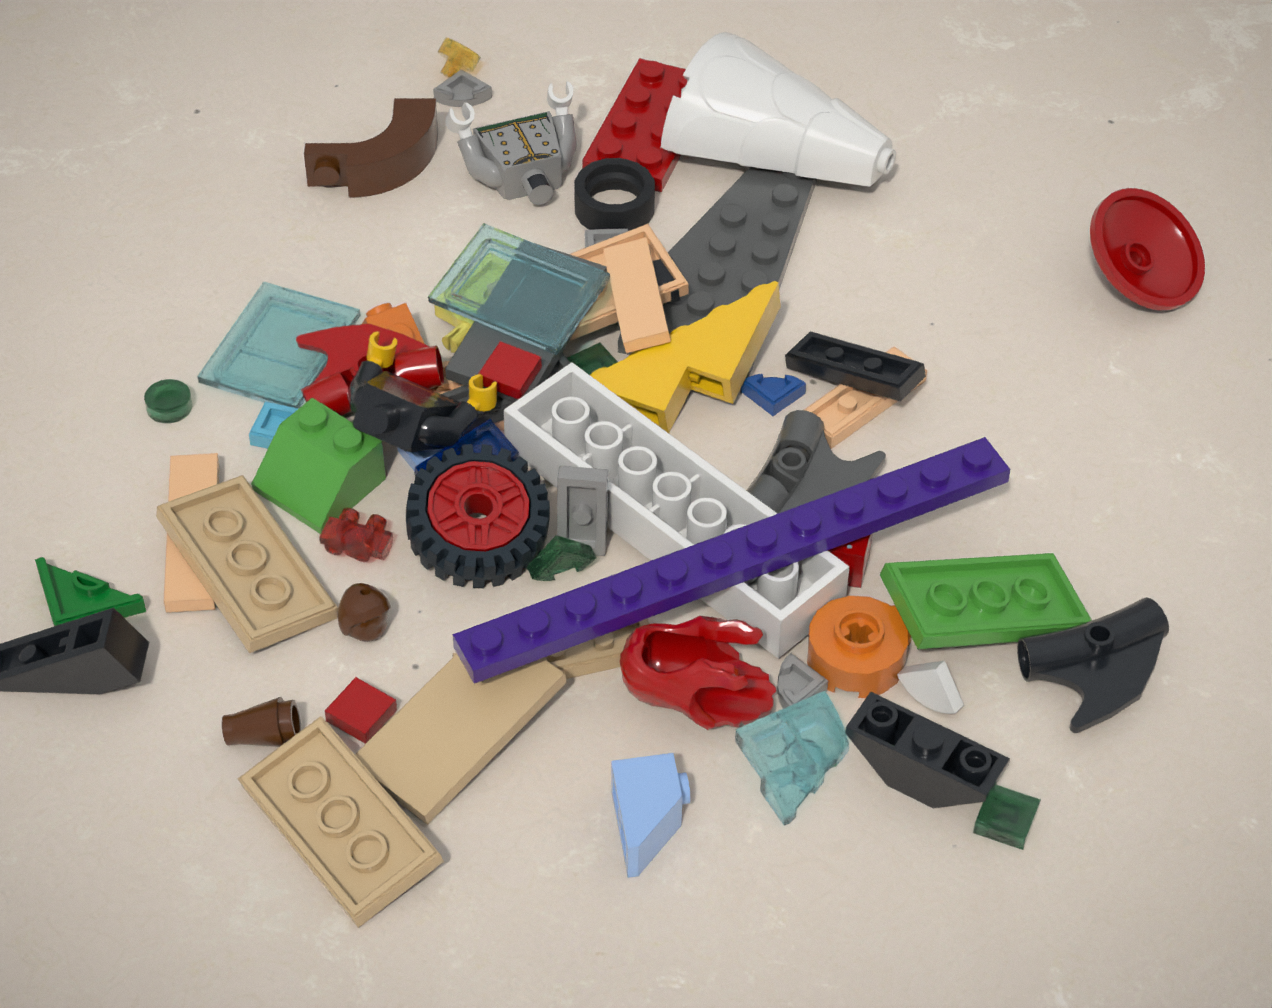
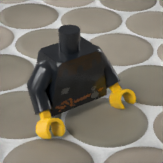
M378 331L370 335L367 361L361 363L347 392L350 409L355 413L353 427L410 452L444 449L453 446L479 417L478 411H489L497 403V382H493L488 388H483V375L481 374L474 375L469 380V400L467 402H459L389 371L383 372L382 368L390 367L394 362L397 339L394 338L389 346H379L380 332Z

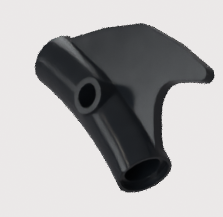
M1145 597L1118 611L1080 625L1019 638L1017 654L1020 671L1026 682L1040 679L1068 686L1081 695L1083 702L1071 719L1069 727L1073 733H1079L1112 718L1142 697L1155 669L1162 640L1169 633V623L1159 604L1153 599Z

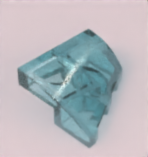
M825 691L736 729L735 742L761 778L760 792L784 826L796 818L797 808L810 792L815 794L824 783L825 773L830 768L837 767L849 752V741L835 706Z

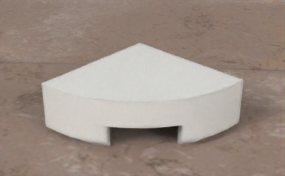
M945 660L906 666L897 674L902 685L910 695L931 710L955 714L964 706Z

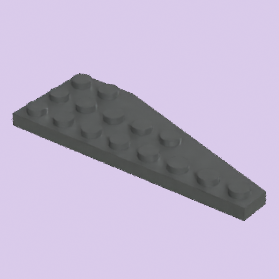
M750 167L670 249L668 254L670 257H673L674 263L689 284V294L680 297V301L663 304L669 334L680 326H688L708 316L713 309L720 305H729L748 295L758 285L776 281L779 282L780 290L817 179L796 176L795 173ZM620 333V336L618 338V353L630 355V353H626L622 335ZM753 362V364H752V366H751V368H750V370H749V372H748L746 378L750 377V374H751V371H752L754 362Z

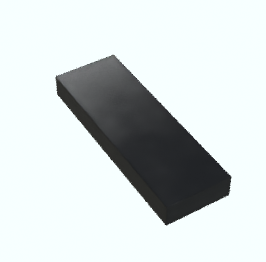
M811 331L785 354L786 367L788 369L900 402L926 377L924 363Z

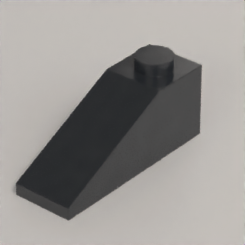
M110 608L0 643V691L100 695L139 683L143 673L149 641L115 608Z

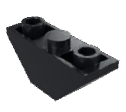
M870 692L847 724L845 730L849 739L888 787L933 809L985 802L1010 762V758L873 692Z

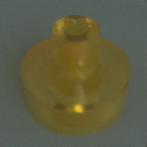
M445 37L437 51L442 57L447 59L440 73L448 78L460 71L461 68L473 72L481 59L471 49Z

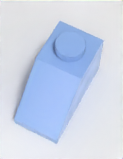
M674 753L611 761V793L628 878L639 876L676 833L682 823V805L690 804L688 776L686 772H677Z

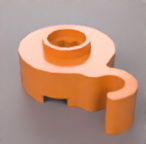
M846 596L831 600L817 610L810 622L807 665L828 680V691L835 693V687L844 691L859 692L858 698H866L870 692L880 695L898 683L899 678L897 674L906 663L911 635L895 605H889L868 596Z

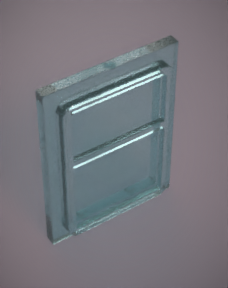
M483 223L429 294L428 301L431 304L557 355L610 281V273Z
M263 282L197 376L198 383L264 403L266 401L300 408L305 401L301 389L315 381L325 368L328 356L316 351L299 348L296 337L301 334L328 328L355 325L361 316L360 309Z

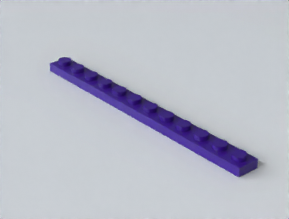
M984 437L452 634L453 647L475 684L1008 483L1011 469L987 438Z

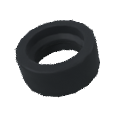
M605 158L591 162L580 170L574 180L575 215L580 224L589 230L628 229L630 231L649 224L654 215L655 208L654 178L648 169L635 161L623 158ZM606 190H623L632 193L637 198L623 204H607L595 200L592 196Z

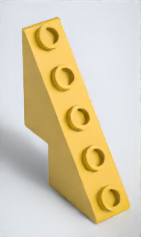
M773 281L769 284L758 285L748 295L729 305H720L713 309L708 316L688 326L683 325L674 329L670 333L671 342L631 352L627 358L610 367L599 368L592 372L590 376L667 433L670 432L691 390L733 404L781 308L779 282Z

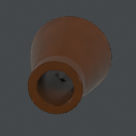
M277 697L240 712L223 715L222 733L227 746L242 744L280 747L301 731L300 714L295 700L284 701L282 697Z

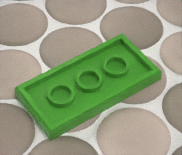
M1054 553L885 563L880 572V577L917 649L1018 642L1021 637L1053 632L1092 621Z

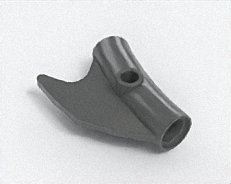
M806 410L792 411L785 416L772 452L746 491L778 514L873 479L885 463L886 454L883 451H876L854 461L842 460L830 449L824 435V423L820 417Z

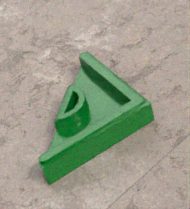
M44 557L35 559L53 626L110 608H115L124 618L146 612L144 599L140 594L128 595L110 588L108 582L77 570L71 573L47 564Z

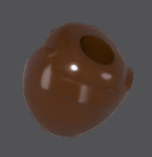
M356 583L347 588L340 600L337 616L342 634L367 642L382 637L387 628L388 610L391 608L388 598L376 587L365 583Z

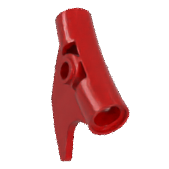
M373 324L333 327L301 334L296 337L299 348L316 351L328 356V361L323 371L312 384L302 388L301 392L306 402L314 398L341 416L352 412L347 399L348 388L361 363L367 361L369 338L376 331L380 332L379 346H389L394 338L397 339L394 362L390 367L382 368L383 372L389 371L428 389L444 386V369L440 350L437 345L428 346L404 334Z

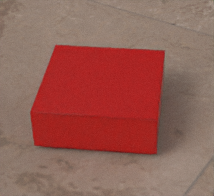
M500 341L478 374L483 375V386L488 388L496 381L498 392L520 399L542 368L541 356Z
M355 677L325 709L326 722L366 744L397 711L396 699Z

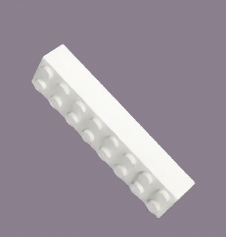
M572 362L504 409L505 448L511 451L517 458L520 456L525 459L531 469L535 468L539 475L556 488L560 466L609 470L607 527L651 561L777 514ZM827 550L700 599L727 620H742L752 627L761 629L763 636L758 644L779 659L809 634V625L817 610L831 600L846 597L849 566Z

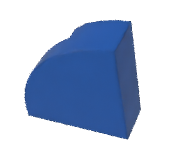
M756 374L744 380L741 392L771 416H774L805 395L806 383L797 377L786 374L785 378H763V374Z

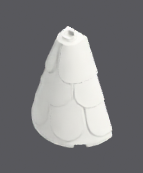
M728 32L719 33L709 39L698 50L683 74V77L687 79V85L681 89V98L676 96L672 98L663 128L660 147L673 151L676 154L738 163L742 166L795 173L796 176L868 187L873 185L883 174L890 172L896 158V151L892 149L891 139L838 98L831 99L815 84L795 74L750 41Z

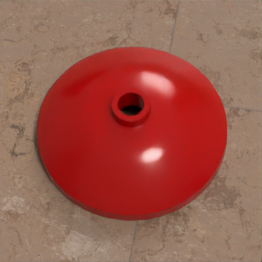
M1126 188L1111 193L1096 207L1090 223L1092 250L1100 270L1117 291L1129 300L1153 310H1173L1183 306L1195 297L1204 280V254L1193 227L1175 206L1150 191Z

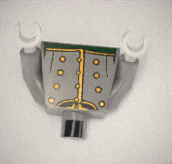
M566 82L567 97L563 99L555 97L552 92V83L549 85L547 102L551 108L555 109L556 116L552 117L550 111L503 121L473 128V135L470 129L475 115L473 107L468 103L463 104L461 108L462 115L466 121L456 119L453 109L450 108L445 120L446 126L451 132L457 133L460 136L461 140L457 141L469 174L489 187H495L503 199L512 200L528 196L530 202L536 205L548 202L553 196V190L558 189L562 185V172L569 169L577 147L573 114L568 113V107L573 97V87L570 82Z

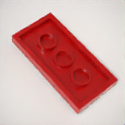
M639 58L582 160V169L591 162L605 158H623L635 161L649 170L655 181V191L662 192L682 155L660 147L663 128L673 96L681 98V89L687 85V79L683 77L686 69Z

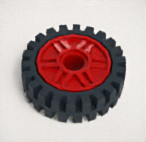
M467 444L462 445L461 454L459 455L456 454L453 448L443 451L441 461L434 456L427 461L426 470L420 468L415 475L414 484L411 483L408 491L406 504L407 536L414 555H420L421 564L427 570L435 567V576L445 581L448 575L453 576V585L464 587L466 579L473 580V588H484L485 580H491L493 587L504 584L505 576L508 575L513 581L521 576L523 567L529 570L535 563L536 556H540L544 548L550 520L548 491L545 483L540 484V475L535 468L528 471V462L519 456L513 462L511 461V451L501 448L498 455L492 454V445L482 444L481 453H474L473 445ZM473 513H482L487 517L477 519L469 515Z

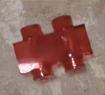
M349 507L342 510L339 519L329 517L319 536L320 544L325 545L324 547L327 552L338 556L344 551L347 556L355 558L360 562H368L371 557L379 560L386 559L393 544V532L385 530L387 521L384 517L372 514L366 525L358 524L360 514L355 509Z

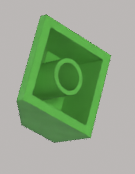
M311 398L279 424L251 483L252 488L256 493L322 535L386 479L382 441L355 429L351 421Z

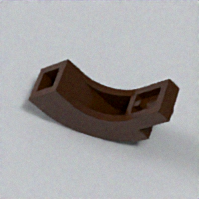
M394 98L391 123L382 133L371 139L355 143H305L304 161L307 186H348L349 198H359L382 194L413 180L428 166L437 148L438 120L436 98Z

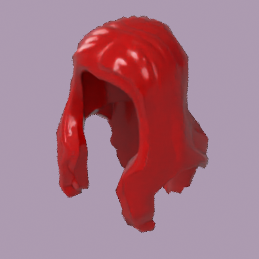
M698 616L677 625L662 623L643 625L636 628L629 635L620 654L619 662L622 679L629 693L639 701L650 706L681 712L706 730L723 725L739 727L741 723L749 726L757 719L769 716L774 706L772 695L776 692V687L769 681V674L763 672L760 667L752 666L739 660V652L729 644H757L763 636L761 629L752 627L738 619L724 620L715 617Z

